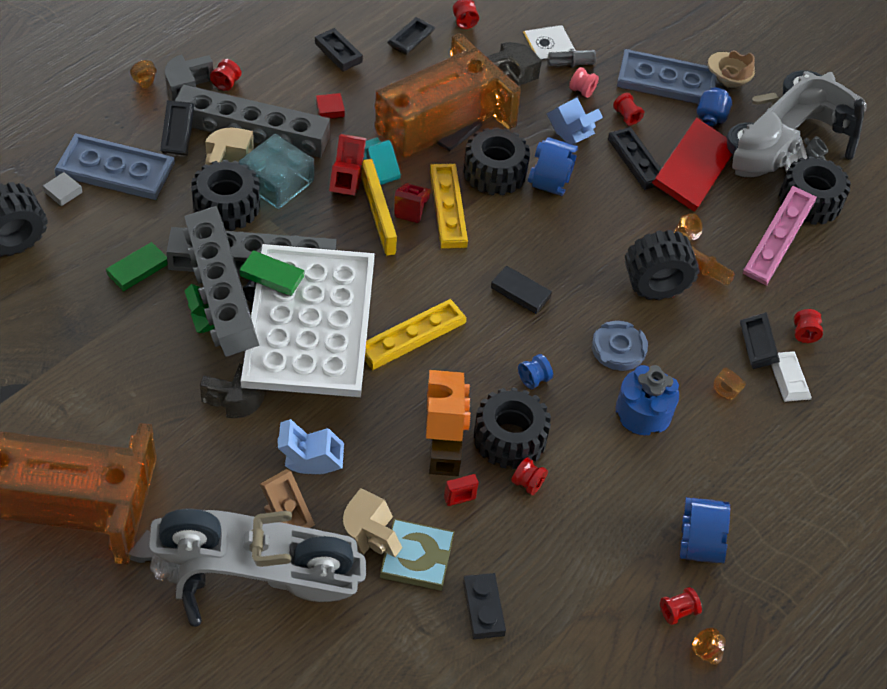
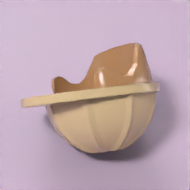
M735 50L730 53L717 52L708 59L707 66L709 70L717 76L719 83H722L727 88H740L755 75V58L752 53L741 55Z

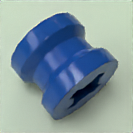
M542 354L534 356L530 362L524 361L518 365L519 376L529 389L536 388L541 381L548 382L553 378L552 367Z

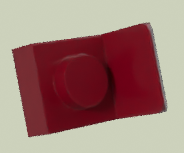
M405 183L395 192V217L419 223L424 203L430 198L431 189L410 183Z

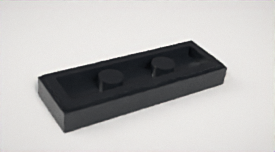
M628 127L610 132L608 135L609 142L642 188L647 190L656 187L652 182L660 172L661 167L633 129Z

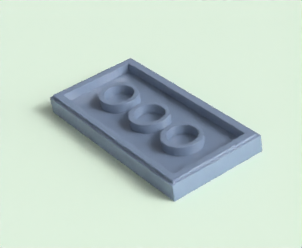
M625 49L617 87L699 104L701 95L705 91L716 87L717 76L705 65Z
M75 133L54 170L56 176L64 172L75 181L156 200L175 163L174 157Z

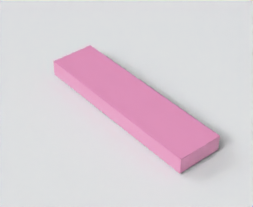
M792 186L743 270L744 275L767 286L814 205L816 196Z

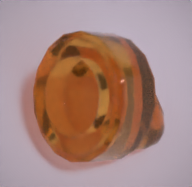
M142 60L134 64L130 70L133 80L138 82L142 88H148L153 84L157 72L153 62L150 60Z
M685 214L680 218L679 225L676 226L674 232H681L689 240H696L702 233L701 220L696 214Z
M726 367L715 378L713 385L720 396L726 399H733L744 389L746 382ZM721 382H725L733 390L731 392L725 391L721 387Z
M715 628L704 629L695 637L693 651L700 659L709 661L713 665H718L723 658L726 639Z

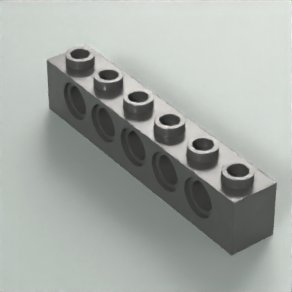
M187 85L182 86L175 100L194 104L191 128L208 132H215L223 128L253 131V142L320 158L330 137V118Z
M217 206L184 216L187 227L183 228V233L187 244H192L193 246L188 248L192 263L198 264V267H194L193 270L198 284L203 283L204 286L199 288V292L204 305L209 304V308L204 310L209 325L215 326V329L210 330L215 347L221 346L225 357L260 346Z
M171 227L167 247L168 270L194 272L193 268L198 267V264L192 263L188 248L193 246L192 244H187L183 228ZM226 231L238 275H240V269L252 251L261 253L263 244L336 250L337 239Z

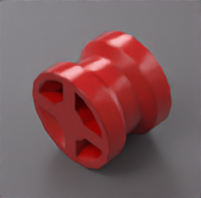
M458 0L453 5L452 11L460 28L469 29L478 23L479 14L473 0Z
M223 59L219 62L217 68L211 72V82L218 89L228 91L233 87L234 82L238 81L241 77V69L234 61Z
M804 309L794 315V325L796 326L795 338L798 341L814 343L822 338V317L818 311Z
M527 457L516 469L511 482L516 486L522 485L526 488L527 493L534 495L545 481L548 470L544 467L538 468L534 465L533 460Z

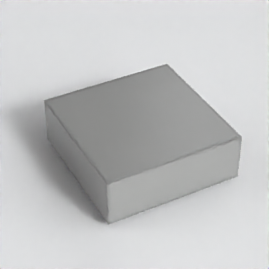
M64 172L43 185L44 193L60 206H63L82 193L81 185Z

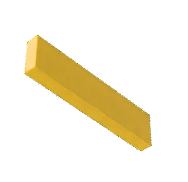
M372 159L363 160L361 178L386 256L396 254L397 235Z
M430 164V176L441 249L467 248L468 238L456 164Z
M449 299L366 340L364 360L374 370L465 324L466 316Z

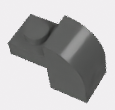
M179 55L167 63L165 79L170 101L176 100L183 85L196 87V84L211 81L210 74L213 71V61L210 55L185 61L183 55Z

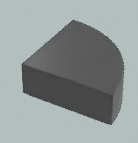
M146 530L128 553L130 560L145 563V561L159 558L150 549L149 530Z

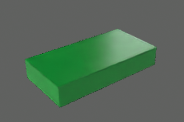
M150 242L106 268V272L124 292L167 266V256Z
M253 250L241 267L240 276L292 296L304 278V270Z

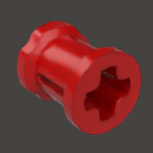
M630 93L620 95L613 103V108L616 112H620L623 115L624 122L628 126L637 124L644 117L645 111L633 102V96Z
M691 587L685 588L683 593L674 597H662L660 601L662 614L670 625L677 624L680 618L690 614L699 615L702 612L700 599Z

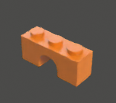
M429 370L426 439L462 441L463 430H469L470 384H464V373Z

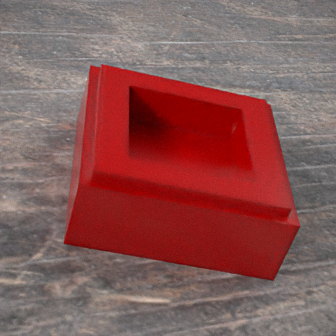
M341 93L316 95L319 116L326 118L345 117Z
M475 474L446 481L444 499L447 506L476 499L479 482Z

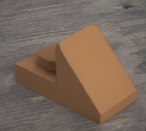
M286 469L260 484L268 501V505L264 506L266 513L289 511L292 513V519L281 523L311 528L315 525L290 470Z

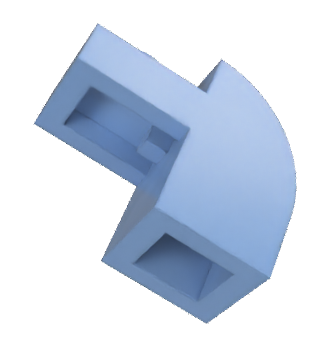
M578 98L547 113L556 133L570 144H575L595 134L593 129L596 125L594 122L603 118L599 109L586 115Z
M291 419L280 422L278 449L286 455L285 466L287 468L305 474H325L343 468L344 442L330 429L327 428L307 434Z

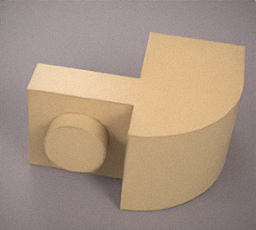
M223 128L213 132L205 141V165H211L213 161L223 162V160H229V162L238 161L240 165L246 164L248 166L254 150L253 131L239 128Z
M360 488L347 505L343 515L344 527L348 535L355 539L357 550L364 555L369 547H371L379 554L386 552L396 557L402 549L395 531L386 527L393 517L386 501Z

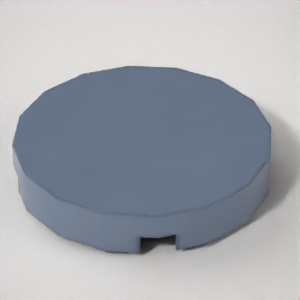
M617 320L606 322L595 331L591 349L595 358L602 365L613 370H631L639 366L646 357L648 341L645 334L641 330L638 331L633 328L634 325L628 322Z

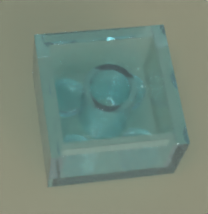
M276 133L239 160L240 165L246 164L250 170H254L256 173V177L259 179L260 197L277 209H280L314 181V159Z

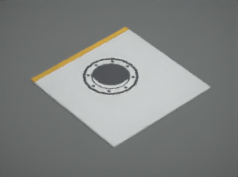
M562 25L523 31L537 60L547 58L549 52H565L572 48L574 49Z

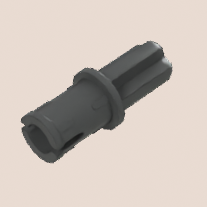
M573 48L565 52H549L547 61L550 66L570 65L571 68H574L576 65H595L596 52L594 49L579 51Z

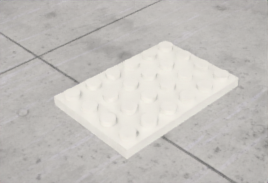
M263 244L262 254L303 269L304 278L292 296L256 283L251 318L260 346L245 351L241 388L361 397L375 253Z

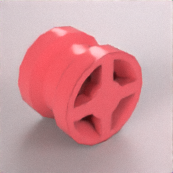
M580 67L574 73L569 88L573 91H580L582 96L588 98L594 92L599 76L595 74L590 75L585 69Z

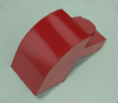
M345 134L339 135L336 162L332 166L329 191L356 195L362 177V162L364 160L366 138Z

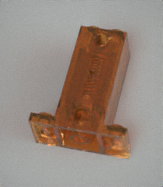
M461 33L452 36L450 58L376 90V102L374 104L376 110L375 130L380 136L390 140L393 149L397 150L404 158L437 143L438 140L478 120L484 121L492 116L509 130L517 126L521 88Z
M139 423L136 435L132 434L130 437L129 448L0 431V519L106 533L110 536L109 550H113L115 563L128 565V553L133 548L157 459L152 424Z

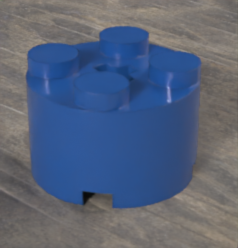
M549 137L539 142L535 157L539 159L535 167L531 168L528 182L532 183V187L563 196L566 189H563L565 182L569 183L577 157L572 152L575 153L578 150V146Z
M645 365L638 366L624 378L615 407L616 414L618 412L622 425L629 431L639 435H650L651 432L656 431L660 433L667 429L679 401V384L674 378L673 385L666 387L664 393L659 396L649 395L643 390L642 385L638 382V377L640 374H645L649 371V367Z
M700 498L685 499L680 558L711 563H725L726 541L730 522L729 502Z

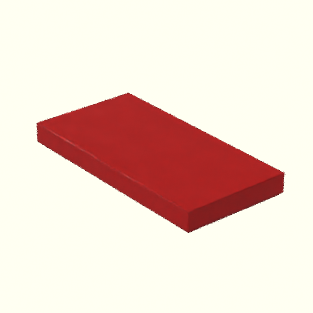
M696 118L652 184L695 212L732 155L727 148V138Z

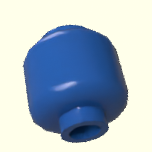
M711 88L701 95L697 107V115L704 123L709 126H716L728 119L732 107V99L729 97L728 92L721 88Z

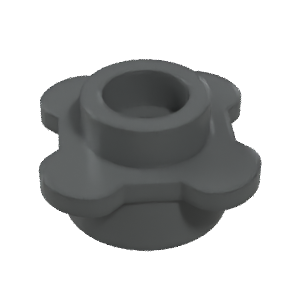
M817 136L812 140L805 138L804 142L807 145L805 147L806 153L814 158L821 157L826 160L824 155L828 153V148L825 143Z
M652 365L648 372L639 375L638 382L647 394L659 396L664 393L666 387L673 385V378L666 376L659 366Z

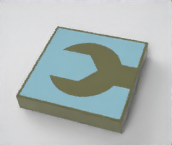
M394 519L391 529L395 531L402 549L396 557L385 552L380 578L442 591L455 531Z

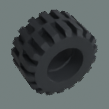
M493 127V129L484 128L482 132L477 131L474 133V136H470L468 143H466L463 173L465 174L466 181H470V185L473 188L477 187L478 191L482 193L489 192L488 195H494V193L505 195V192L513 193L515 188L519 189L522 187L527 176L530 148L524 138H519L518 133L509 132L510 130L506 128L502 130L499 127Z
M808 156L807 159L799 158L797 162L794 161L788 167L779 191L780 204L784 202L792 186L797 187L817 197L804 223L808 221L810 224H817V222L826 224L827 221L835 220L844 206L850 192L851 182L848 180L849 176L846 172H842L843 168L839 165H834L833 161H826L824 158H814L813 156Z
M223 160V162L213 161L211 165L206 164L202 166V171L197 170L195 178H192L191 182L194 213L217 206L224 227L229 229V231L235 230L236 227H246V223L254 221V216H258L260 208L259 179L256 177L254 170H250L246 164L240 165L238 161L229 162V160Z
M8 182L6 185L0 183V257L3 255L13 256L14 253L20 254L25 252V249L33 247L36 241H40L42 238L41 234L46 232L48 220L29 187H25L21 183L15 185L14 182Z
M660 230L655 231L653 234H646L642 239H637L634 245H630L628 252L625 253L624 262L632 288L640 297H645L649 300L654 298L656 300L671 298L676 294L683 293L685 289H689L692 286V282H695L698 278L699 265L688 237L686 235L683 236L681 232L673 233V230L662 232Z
M502 388L498 390V394L494 392L488 394L487 399L481 401L480 408L477 410L473 432L476 449L480 448L479 454L483 458L488 456L489 463L494 465L497 462L500 464V468L505 469L507 465L512 466V469H517L520 463L527 457L536 462L545 450L551 426L550 413H547L545 403L540 404L539 397L536 395L530 396L529 391L526 390L519 392L517 388H511L510 391ZM514 424L521 427L524 431L512 433L505 431L499 425Z

